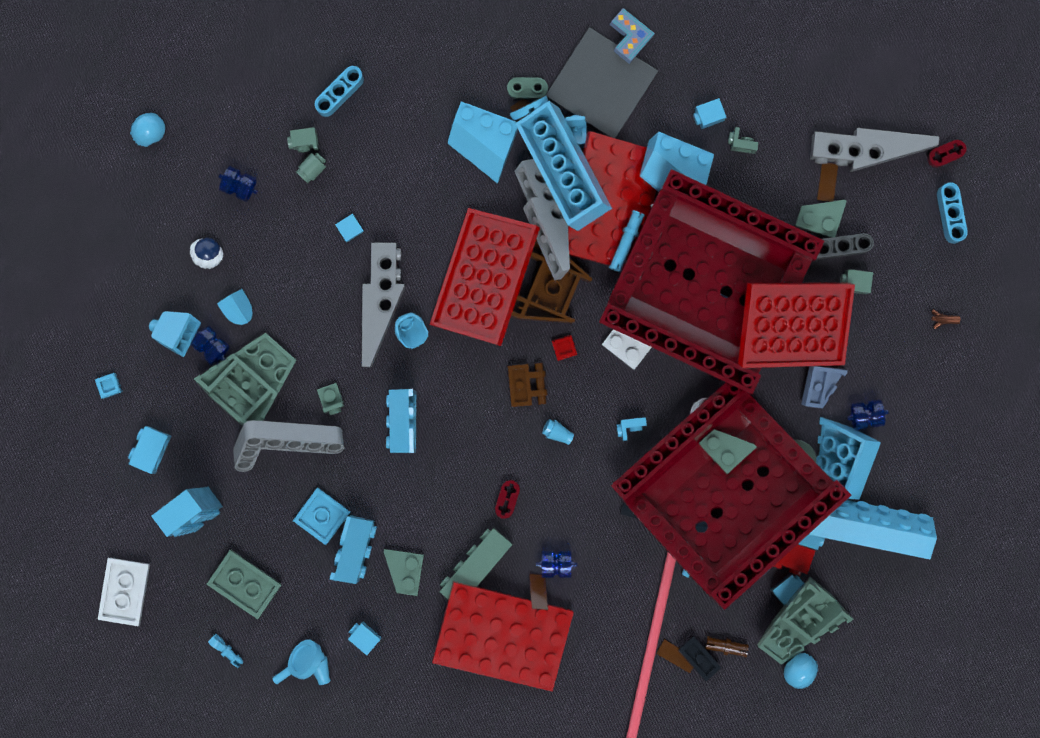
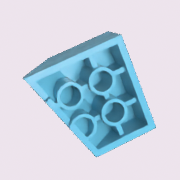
M461 101L452 125L448 145L498 184L518 131L515 124L517 122Z
M658 132L648 142L640 177L658 192L671 169L706 185L714 154Z
M413 389L389 390V395H387L386 399L387 407H389L386 427L390 428V436L386 437V448L390 449V453H416V391Z
M820 417L819 424L822 425L821 436H818L820 450L819 456L816 457V464L834 482L838 480L852 495L848 499L859 500L881 442L852 427Z
M353 515L347 516L340 539V545L343 547L336 554L334 565L337 566L335 573L331 572L330 580L357 584L360 578L364 579L367 569L364 566L365 558L369 559L372 546H369L370 538L375 537L377 526H374L375 521Z

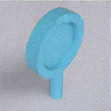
M312 640L300 642L290 654L288 667L273 677L274 683L279 684L291 674L298 679L310 677L320 665L322 659L321 646Z

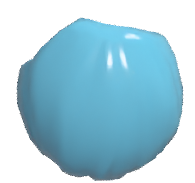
M145 113L138 116L133 122L130 134L138 145L148 147L163 138L165 124L157 114Z
M406 313L395 322V334L406 348L413 349L419 347L426 341L428 330L424 321L418 315Z
M799 653L787 662L784 668L786 682L797 689L808 687L816 678L818 672L817 661L806 653Z

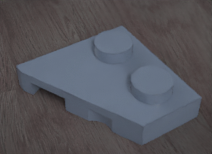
M809 366L801 405L823 408L829 396L837 389L836 383L841 376H846L848 370L826 366Z

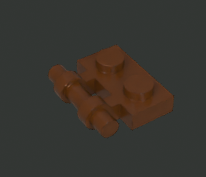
M543 363L535 364V372H529L528 364L508 366L511 407L532 405L531 397H538V405L546 404L548 393L547 389H545L544 377H546V372L543 371ZM536 378L537 390L531 391L530 379Z

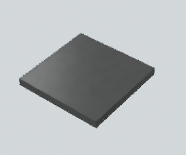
M589 27L545 96L573 115L585 116L587 124L606 136L616 138L655 78L658 70L637 57L630 64L614 52L617 44Z

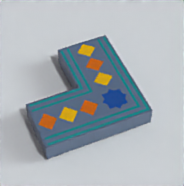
M624 8L610 23L614 29L624 36V39L617 45L614 52L629 64L655 34Z

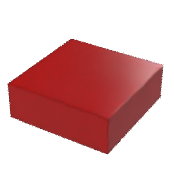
M571 335L552 341L557 361L577 355Z

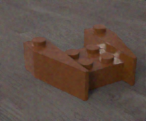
M536 239L530 258L541 264L527 298L517 296L511 317L518 320L572 324L575 322V319L565 314L579 280L590 283L592 278L569 258L570 270L562 279L554 280Z

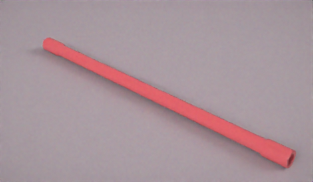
M668 552L626 738H637L676 563V560Z

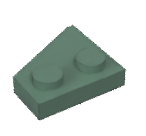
M839 200L802 206L795 227L833 238L836 236L847 201Z
M715 429L699 443L726 474L732 471L757 448L752 443Z
M384 549V555L396 592L418 596L424 554Z

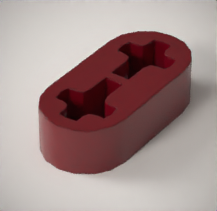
M953 140L929 152L927 156L928 163L932 167L937 168L964 156L966 145L961 140ZM954 144L956 147L961 148V150L958 152L959 155L956 152L952 154H949L948 152L954 148ZM935 153L937 155L945 154V157L940 159V163L937 160H933Z
M513 480L503 483L495 506L496 514L503 519L509 518L512 515L519 495V485ZM514 484V489H517L516 493H512L510 499L506 498L507 491L504 490L505 486ZM505 500L509 501L508 508L510 512L502 515L501 510L498 508L503 506Z

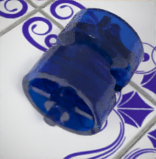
M232 166L227 168L224 175H219V178L222 179L219 190L230 195L236 193V197L242 201L247 202L252 193L257 194L258 192L255 189L257 178L247 173L240 175V170Z
M210 326L201 332L197 330V335L190 345L199 353L204 352V359L210 365H213L220 359L224 361L226 359L224 355L230 349V346L222 339L217 340V334Z
M881 400L868 401L867 405L863 402L854 403L850 406L851 416H847V420L852 421L855 430L867 429L869 425L873 428L885 426V414H889V411L884 410Z
M542 551V560L536 562V567L542 569V578H554L555 574H558L560 578H571V569L577 567V563H573V560H571V551H560L558 555H555L554 551Z

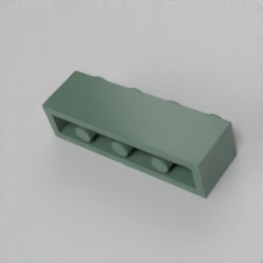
M495 528L491 531L487 529L480 537L483 541L477 547L474 544L466 553L469 556L465 562L460 561L453 570L456 573L451 578L447 576L440 584L442 587L440 593L449 599L453 581L477 587L512 546V543Z

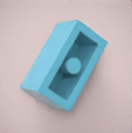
M145 426L144 429L141 428L136 439L138 444L136 448H132L128 457L130 459L129 465L150 474H156L172 436L149 426Z

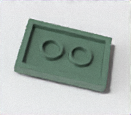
M233 550L228 552L207 583L209 587L256 619L260 618L282 585Z

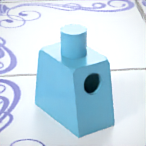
M165 311L159 320L154 319L150 322L149 329L153 332L151 336L154 340L184 357L201 322L189 313Z

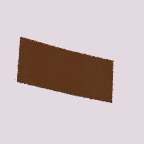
M833 163L822 164L817 200L834 201L837 165Z
M530 574L532 609L548 610L545 575Z
M664 639L656 654L690 673L693 667L678 652L679 648Z

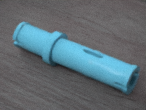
M632 211L627 226L623 228L624 234L609 266L614 271L622 272L634 239L639 235L638 230L645 215L639 214L640 212Z

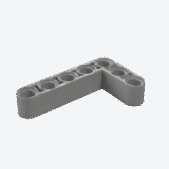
M248 421L244 423L233 449L235 469L240 472L251 470L261 449L326 454L340 453L344 450L342 429L336 426Z

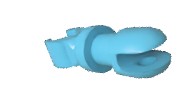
M215 634L208 641L213 648L222 652L221 655L223 657L226 656L235 667L238 668L240 664H243V659L231 650L232 647L230 645L226 646L218 634Z

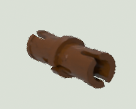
M707 636L706 650L723 652V655H728L729 653L747 657L748 653L746 651H748L749 644L731 642L727 638L726 640Z

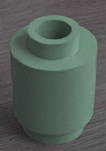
M310 153L298 166L299 169L296 173L307 183L311 180L314 181L326 168L324 164L326 160L319 153L315 155Z

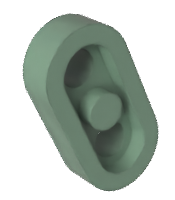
M516 77L508 82L507 92L514 99H539L547 94L548 85L542 78ZM519 84L521 89L519 91L514 90V85ZM540 85L542 89L540 91H536L534 89V86Z

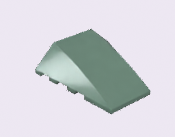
M265 333L235 354L233 353L224 361L214 365L202 375L195 377L194 380L210 398L243 426L248 421L264 420L292 370L296 359Z
M810 577L782 607L768 626L757 646L778 663L783 664L804 651V646L807 644L817 643L820 641V636L828 631L833 633L839 629L838 625L845 621L849 623L854 619L833 595Z

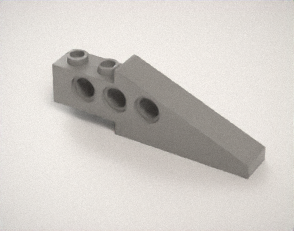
M857 128L853 136L815 132L812 135L810 159L815 160V163L827 164L828 161L836 162L835 165L848 166L849 163L850 172L933 149L939 145V137ZM834 145L837 148V154H831L828 151V146ZM850 147L857 149L858 155L856 157L849 154ZM869 150H876L878 158H871Z
M534 159L525 160L514 171L528 201L523 210L529 223L540 227L537 242L554 280H559L570 270L568 225Z
M371 243V284H363L362 367L373 366L405 290L404 284H397V281H401V269H397V260H401V248H397L396 243ZM385 259H389L392 262L391 267L387 270L381 268V262ZM390 280L392 283L391 288L382 290V281ZM384 300L391 302V308L388 311H383L380 307Z

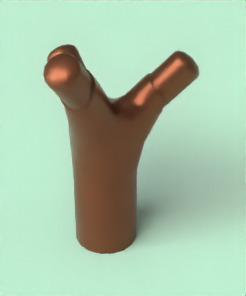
M934 309L932 310L935 317L933 316L931 319L938 321L933 326L934 329L944 324H960V316L943 315Z

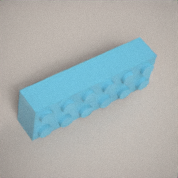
M548 101L515 123L568 226L579 231L612 209L558 106Z
M209 487L186 489L151 517L166 537H177L198 531L204 526L202 522L212 520L221 513L219 509L223 506Z
M848 499L809 534L925 559H931L937 540L933 517L926 514H913L902 509H889L883 505H869L864 501H850Z

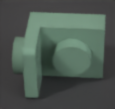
M735 127L733 132L729 133L728 144H731V151L755 154L758 149V142H753L754 139L742 137L741 140L738 139L740 127Z
M337 383L317 390L324 413L329 412L330 415L342 412L341 408L345 407Z

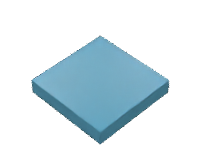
M317 488L293 521L324 545H327L351 512L320 488Z

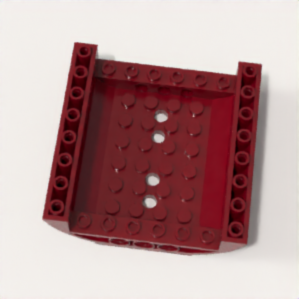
M671 169L625 262L599 323L753 394L761 377L759 372L762 367L741 368L738 365L745 308L740 305L739 298L742 295H746L747 283H802L811 262L816 260L824 240ZM669 259L673 260L676 264V268L671 272L664 268L665 261ZM690 268L694 271V278L692 280H686L683 277L685 269ZM723 286L731 288L732 294L730 297H722L720 290Z
M727 382L611 485L647 530L723 610L728 608L852 496L838 480L834 482L760 406L750 393ZM714 429L752 443L757 447L728 474L699 445ZM760 467H767L769 469V474L766 477H760L757 474ZM747 480L754 483L753 489L750 491L744 490L742 488L743 482ZM715 508L722 509V517L718 519L711 516L712 510ZM699 522H705L708 525L705 532H698L696 530V525Z

